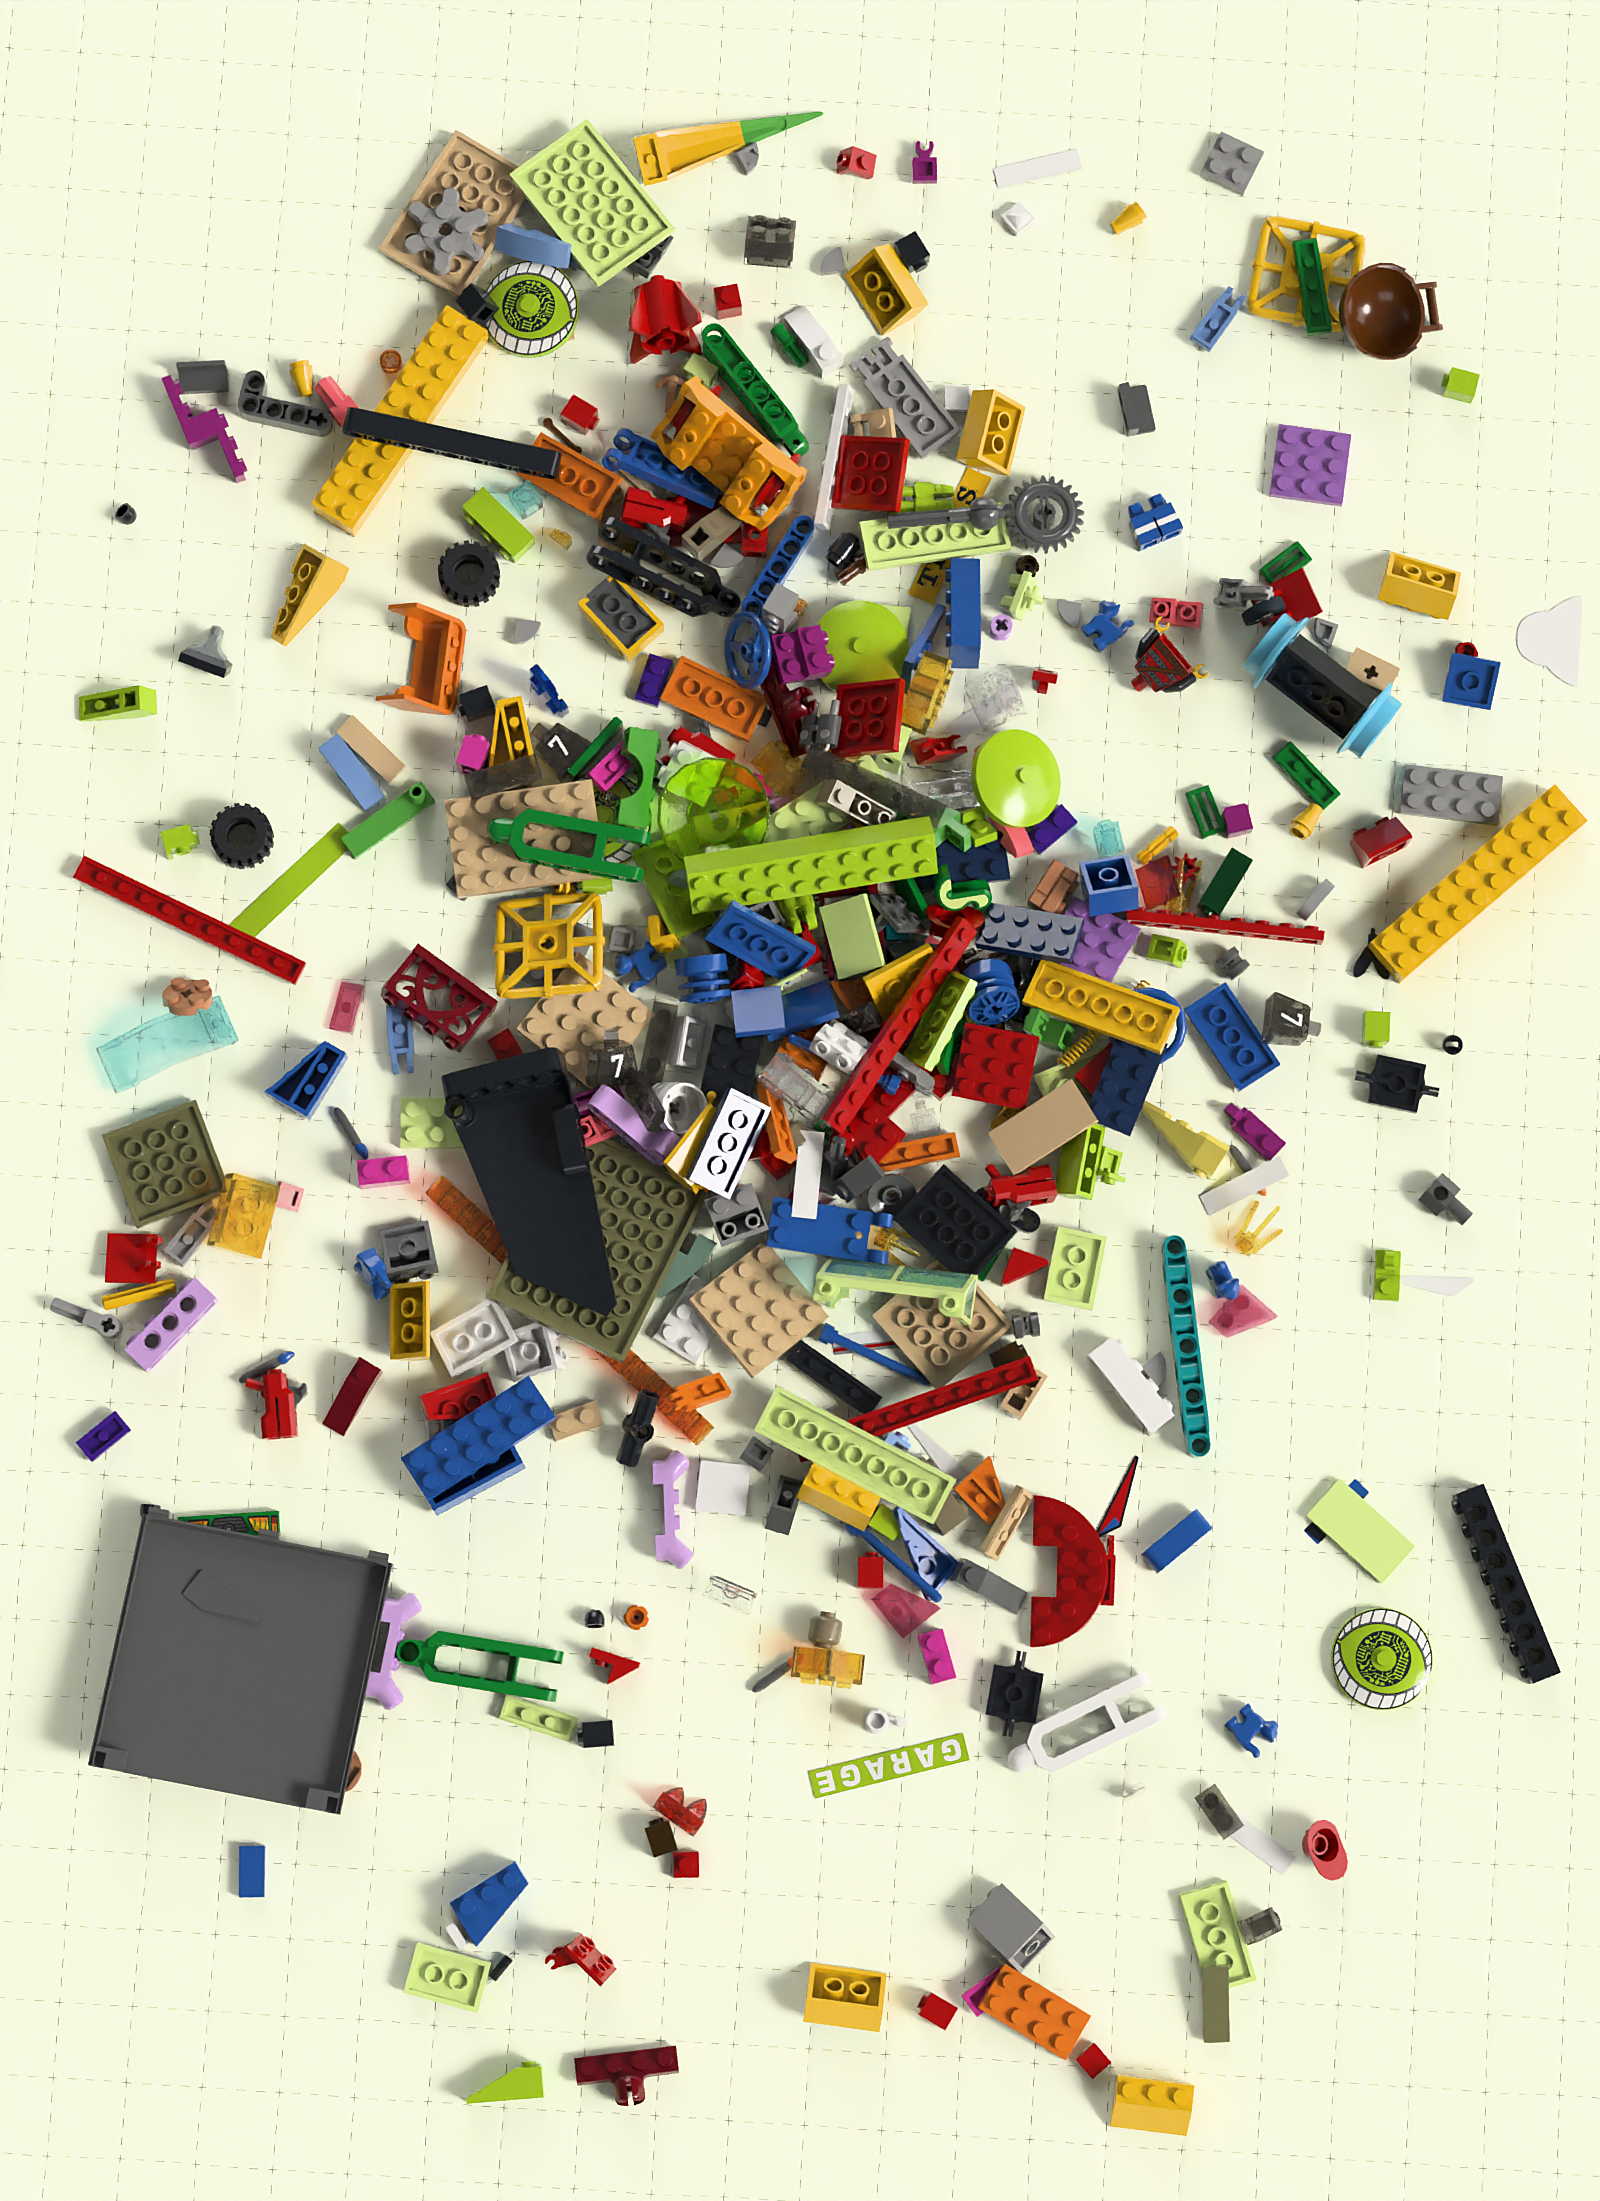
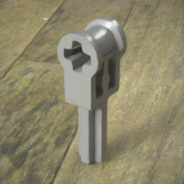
M1220 578V588L1217 597L1213 599V603L1228 609L1246 607L1248 600H1269L1273 598V588L1271 586H1252L1251 583L1244 579Z
M54 1298L51 1303V1312L98 1330L106 1338H116L122 1331V1323L112 1314L102 1315L60 1298ZM112 1320V1324L115 1325L114 1330L109 1329L107 1332V1329L104 1327V1324L110 1323Z

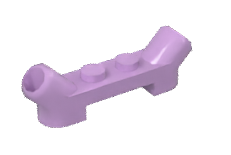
M673 1450L665 1460H652L653 1486H663L665 1535H655L656 1561L668 1560L677 1569H682L693 1558V1552L675 1536V1530H680V1515H675L674 1505L679 1504V1489H674V1482L690 1466V1461L678 1450Z
M408 1592L399 1599L386 1597L381 1622L390 1623L381 1671L380 1673L370 1671L366 1697L378 1699L385 1710L393 1709L402 1703L404 1699L403 1694L391 1677L392 1672L397 1671L400 1660L396 1653L398 1645L404 1641L405 1631H401L402 1624L422 1611L421 1603L415 1594Z

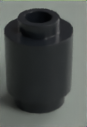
M841 532L827 550L828 554L825 558L833 566L841 569L843 565L846 566L861 548L858 544L859 538L851 532L847 534Z

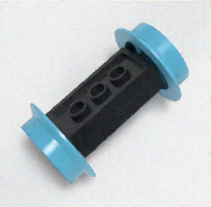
M1284 613L1263 637L1243 665V669L1254 676L1252 688L1256 689L1265 679L1342 740L1345 738L1336 751L1337 754L1349 750L1360 759L1403 705V703L1391 695L1393 683L1391 682L1378 696L1374 690L1300 634L1309 621L1308 617L1297 622Z

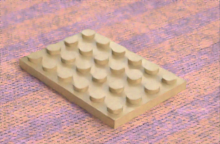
M455 130L379 247V252L458 298L470 283L473 284L493 253L497 226L512 223L527 200L509 176L519 166L460 131ZM447 188H455L460 195L458 206L461 211L469 213L476 209H483L488 213L489 219L487 224L476 228L472 234L474 242L483 247L484 256L480 261L473 262L464 255H456L451 260L450 271L446 275L440 276L434 273L432 269L434 257L430 252L420 251L412 255L404 250L403 243L405 239L416 235L420 229L419 223L409 216L408 207L411 203L417 201L423 203L427 208H436L441 203L442 192ZM450 225L440 226L439 233L443 236H448L453 231Z
M592 779L444 800L458 899L604 878L520 862L510 846L492 842L487 834V826L492 819L507 818L513 820L528 808L598 822ZM530 824L525 826L522 840L526 846L592 858L597 836L582 833L575 835L572 831L556 828L549 830V827Z

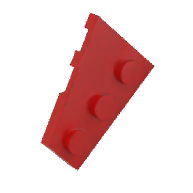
M486 1372L418 1396V1400L426 1421H459L496 1397V1393L490 1376Z

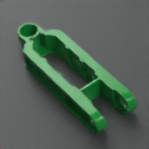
M717 323L707 325L702 332V353L707 361L719 368V376L773 443L783 445L791 456L799 453L801 457L805 455L809 450V443L798 429L799 425L791 411L725 328ZM711 331H717L720 333L721 336L716 334L709 336L707 335Z
M529 808L513 820L495 818L487 826L489 839L496 844L510 846L520 862L630 883H642L643 869L631 865L604 861L607 841L622 844L630 842L649 847L651 833L647 831ZM535 824L549 827V830L556 828L572 831L575 835L582 833L597 836L593 857L589 858L526 846L522 840L525 826Z
M437 1631L425 1641L406 1639L397 1647L398 1659L404 1664L420 1667L431 1682L556 1702L557 1689L516 1683L520 1658L562 1664L563 1651L444 1631ZM442 1645L510 1656L506 1681L438 1670L434 1665L436 1651Z

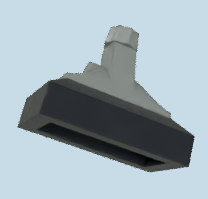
M212 625L208 639L203 643L193 644L180 652L178 661L221 678L229 675L233 664L227 659L221 648L224 635L222 627Z

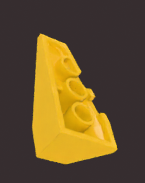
M304 543L292 565L290 573L294 574L291 586H286L284 595L287 596L284 607H281L278 611L271 638L283 646H287L339 590L341 584L346 579L349 567Z

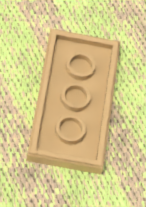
M1070 1079L990 1131L988 1135L1012 1174L1017 1175L1099 1121L1074 1081Z

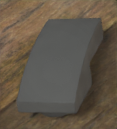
M670 235L628 265L627 268L648 279L666 253L674 237Z

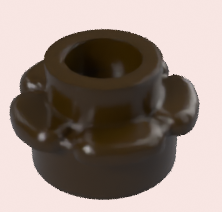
M1025 555L1016 561L1017 574L1022 575L1024 571L1032 573V577H1035L1036 572L1039 571V563L1031 555Z

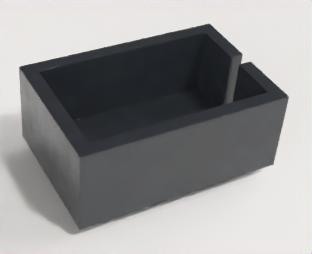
M718 1024L714 1025L700 1088L707 1102V1093L713 1091L716 1093V1099L713 1100V1104L719 1105L727 1087L751 1097L764 1035L736 1038L735 1028Z

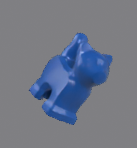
M1101 601L1098 614L1088 624H1084L1081 627V631L1087 638L1094 633L1099 636V638L1093 639V645L1099 653L1105 650L1107 646L1117 642L1127 632L1128 628L1134 626L1133 620L1124 621L1119 628L1110 621V619H1113L1118 614L1121 606L1113 601Z
M649 941L645 942L641 949L634 951L631 955L618 954L615 957V969L618 977L628 974L633 968L640 977L638 980L630 983L628 989L631 993L635 992L637 988L653 981L658 973L667 967V963L661 956L656 961L650 959L655 953V948Z
M372 1247L357 1254V1263L354 1264L353 1269L359 1272L364 1282L370 1286V1294L377 1301L387 1297L390 1294L392 1283L386 1274V1266L375 1248Z
M1223 1260L1210 1265L1206 1270V1274L1209 1280L1214 1282L1216 1287L1214 1292L1217 1298H1226L1228 1300L1237 1298L1240 1291V1279L1232 1277L1226 1262Z
M1247 1703L1239 1711L1244 1720L1238 1723L1237 1717L1234 1716L1224 1726L1228 1731L1232 1732L1235 1740L1246 1751L1251 1752L1254 1758H1258L1260 1751L1251 1743V1740L1259 1733L1262 1739L1273 1743L1278 1735L1277 1728L1279 1725L1274 1720H1264Z

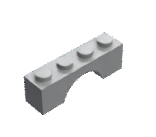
M779 583L775 585L762 608V620L768 630L769 637L790 632L798 619V613L794 609L799 601V594Z

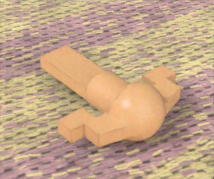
M674 374L660 378L659 383L655 385V388L663 389L664 384H668L664 413H668L675 403L677 385H681L682 388L686 380Z

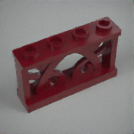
M419 943L387 983L383 985L380 994L386 1004L391 1007H397L408 1020L416 1021L427 1034L435 1035L442 1040L448 1049L456 1050L461 1053L480 1027L494 1013L498 1003L495 998ZM414 963L419 966L416 978L405 975ZM433 976L438 980V982L436 984H430L424 982V979L430 982L431 980L429 979V977ZM407 981L414 984V987H403L402 990L409 992L407 997L396 991L398 983ZM447 986L451 989L449 1001L453 1010L433 1011L428 1009L423 988L438 990ZM457 995L464 999L463 1002L459 1001L462 1007H459L455 1001ZM478 1009L482 1013L472 1024L467 1015ZM462 1018L466 1024V1031L463 1034L457 1035L449 1029V1026L455 1025L459 1029L460 1023L458 1019Z

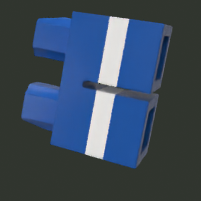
M1161 493L1149 498L1148 502L1152 508L1150 511L1144 512L1140 502L1128 507L1129 528L1134 534L1139 552L1159 544L1160 540L1164 542L1182 534L1184 527L1172 503H1167Z

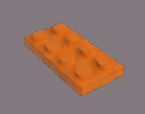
M540 432L532 446L554 450L562 454L557 479H547L519 472L515 474L599 521L623 482V478Z
M682 655L660 697L661 702L697 719L702 718L710 725L748 743L768 704L764 694L754 689L741 688L735 680Z
M1002 1963L1000 1970L978 2005V2008L1064 2060L1069 2056L1091 2017L1088 2013L1005 1963Z

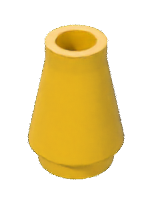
M1135 201L1133 204L1129 203L1115 220L1110 223V226L1119 235L1142 224L1147 216Z
M309 360L291 363L289 373L297 388L299 397L303 398L314 395L312 365L309 364Z
M1311 803L1291 821L1290 832L1301 840L1310 837L1323 812L1322 808L1315 803Z

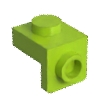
M1102 1146L1097 1177L1101 1178V1183L1115 1185V1182L1125 1183L1126 1178L1118 1175L1122 1152Z

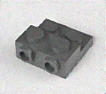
M428 1220L379 1230L386 1271L391 1283H408L409 1279L416 1277L427 1280L432 1278L434 1273H439Z

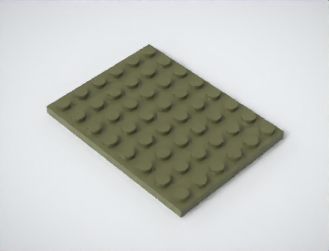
M605 1139L587 1146L586 1149L617 1305L606 1317L517 1276L508 1255L487 1295V1299L623 1364L708 1192L706 1193L703 1189H699L696 1194L674 1180L666 1166H657L643 1155L610 1139Z

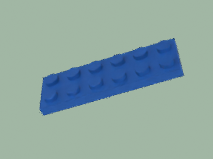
M528 1375L401 1457V1460L426 1499L430 1501L557 1418Z

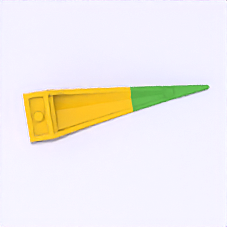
M818 111L660 130L632 137L643 184L648 186L668 181L749 146L754 142L761 141L820 117L824 113Z

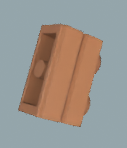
M1053 859L1026 904L1038 911L1061 914L1066 906L1063 900L1067 894L1072 896L1080 884L1076 881L1079 874Z

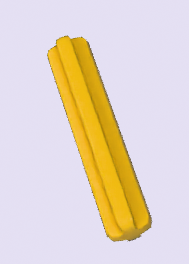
M169 1278L158 1281L156 1284H147L105 1295L102 1297L103 1307L105 1310H111L175 1293L176 1285L174 1280Z

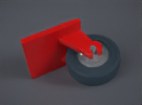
M1300 568L1266 585L1273 588L1274 597L1269 600H1251L1253 606L1245 610L1241 616L1246 626L1261 623L1264 628L1274 625L1284 613L1298 622L1306 617L1311 619L1323 613V610L1304 568Z

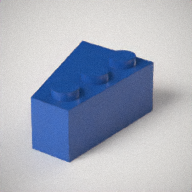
M324 1041L264 1092L271 1099L310 1121L349 1057L344 1051Z
M517 1862L512 1863L450 1902L451 1907L476 1947L530 1884Z

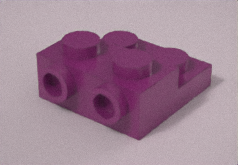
M820 625L797 628L794 632L770 636L771 650L781 685L825 678L832 672L834 658L832 654L827 653L828 635L825 630H821Z

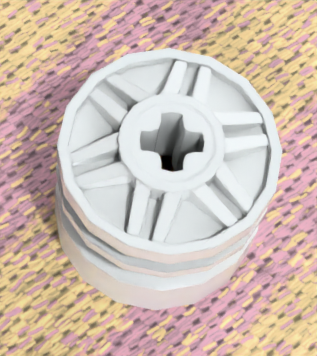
M661 1082L652 1086L644 1096L642 1114L661 1131L669 1130L676 1135H685L707 1106V1100L703 1092L694 1084Z

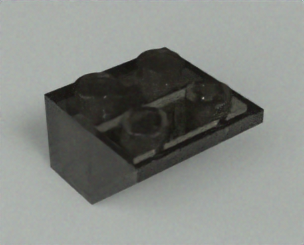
M763 215L748 216L744 264L792 269L797 220H791L787 217H780L778 219L767 218Z

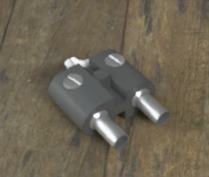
M832 700L830 713L820 714V717H818L820 702L816 701L814 712L803 717L799 746L805 748L808 753H812L813 758H819V755L828 749L837 748L842 718L838 716L839 700ZM821 747L824 748V749L819 750L817 753L813 750V749H820Z

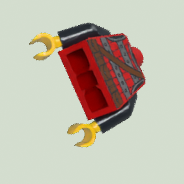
M1162 617L1157 618L1153 624L1154 628H1150L1142 637L1135 654L1137 663L1134 667L1139 675L1131 680V684L1138 692H1141L1148 685L1156 693L1161 690L1165 693L1181 692L1194 684L1196 679L1208 676V672L1202 675L1198 674V668L1204 664H1197L1192 668L1164 634L1169 628L1170 623L1165 628L1159 627L1158 622Z

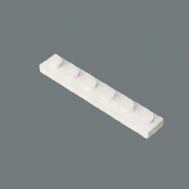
M839 383L838 391H835L833 396L835 409L834 414H831L829 419L831 431L829 438L825 441L826 459L821 464L822 481L817 487L818 503L817 508H814L812 514L813 522L820 531L830 532L834 510L831 508L840 440L841 435H847L854 398V391L849 384Z

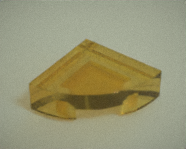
M554 528L548 535L566 550L573 544L572 536L565 531L561 533L558 528Z

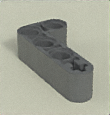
M252 370L245 374L238 399V408L245 420L318 437L328 436L332 432L333 423L330 414L326 410L266 397L268 386L264 375L257 370ZM254 380L262 382L258 388H251L249 385ZM249 403L256 405L252 411L244 410L245 405ZM273 408L280 410L277 416L271 417L267 415L268 411ZM295 414H302L304 416L299 422L291 420ZM321 420H325V423H322L321 427L317 425V423H320Z

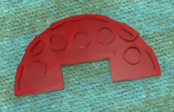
M906 1047L900 1048L898 1052L903 1055ZM958 1053L955 1054L949 1075L940 1074L937 1066H934L932 1072L921 1067L922 1070L930 1074L929 1076L934 1078L935 1085L931 1094L939 1101L953 1089L960 1055ZM889 1066L886 1068V1070H885L884 1073L882 1074V1075H885V1076H886L887 1074H888V1075H892V1074L897 1075V1074H896V1071L893 1070V1069H892L891 1067H889ZM901 1079L894 1096L884 1092L885 1089L876 1083L850 1122L849 1131L854 1138L855 1149L862 1160L871 1155L876 1163L879 1164L906 1137V1133L890 1117L916 1092L915 1085L910 1080L906 1082Z
M1034 1495L1033 1546L1057 1547L1056 1597L1031 1596V1648L1052 1646L1080 1632L1092 1620L1093 1615L1099 1605H1101L1108 1583L1106 1550L1092 1523L1081 1512L1067 1503Z

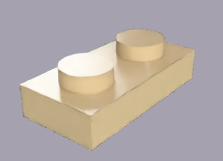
M595 1401L556 1414L557 1419L550 1423L556 1442L604 1425Z

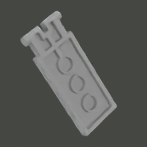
M887 336L871 348L874 354L873 358L865 352L851 362L849 367L853 372L857 370L866 380L863 382L864 387L881 409L887 407L893 409L895 427L904 438L910 440V446L920 459L923 460L961 433V429L904 355L897 356L890 347L893 345V342Z

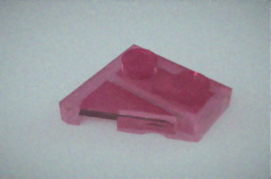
M1241 1284L1238 1297L1233 1300H1227L1208 1323L1227 1339L1275 1320L1278 1315Z
M893 1584L888 1585L871 1599L902 1639L941 1609L938 1605Z

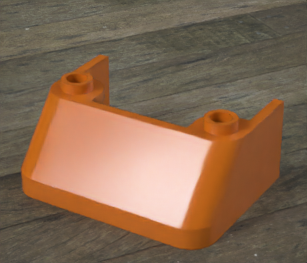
M418 602L388 605V610L405 616L404 631L410 639L416 641L410 687L399 686L394 695L376 696L375 701L403 711L436 715L452 714L457 704L466 637V627L463 621Z

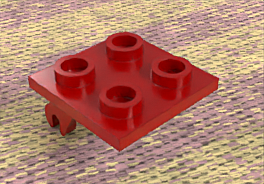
M107 1233L105 1283L156 1284V1270L161 1268V1262L157 1261L158 1245L162 1244V1237H158V1234Z
M581 1933L564 1947H556L545 1958V1964L550 1960H554L555 1963L550 1968L551 1970L577 1963L600 1987L617 1970L611 1958L602 1954L596 1948L593 1940L583 1936Z

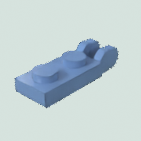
M1228 286L1220 299L1217 298L1189 339L1209 353L1233 321L1237 311L1246 299L1244 295H1241L1236 299L1232 308L1225 304L1234 290L1230 286Z
M386 1005L389 1055L391 1056L393 1075L399 1074L400 1071L397 1055L407 1054L406 1066L408 1074L414 1073L413 1021L408 1020L397 1007Z

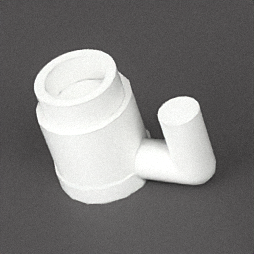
M872 1709L864 1717V1726L872 1734H881L887 1727L902 1728L907 1725L906 1718L888 1717L880 1709Z

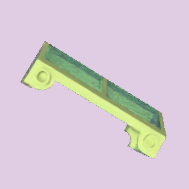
M829 1257L816 1275L813 1300L824 1308L836 1309L837 1303L841 1299L850 1298L852 1288L939 1299L938 1307L942 1314L956 1318L957 1323L960 1325L971 1326L978 1276Z

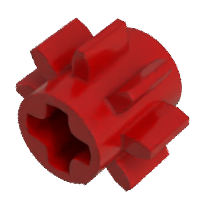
M1187 853L1184 854L1182 859L1175 856L1173 860L1177 865H1172L1169 868L1170 871H1175L1173 881L1180 879L1183 885H1185L1188 879L1195 882L1196 876L1193 873H1198L1201 870L1200 867H1195L1197 858L1190 859ZM1183 864L1186 865L1187 869H1190L1187 874H1184L1183 869H1180Z

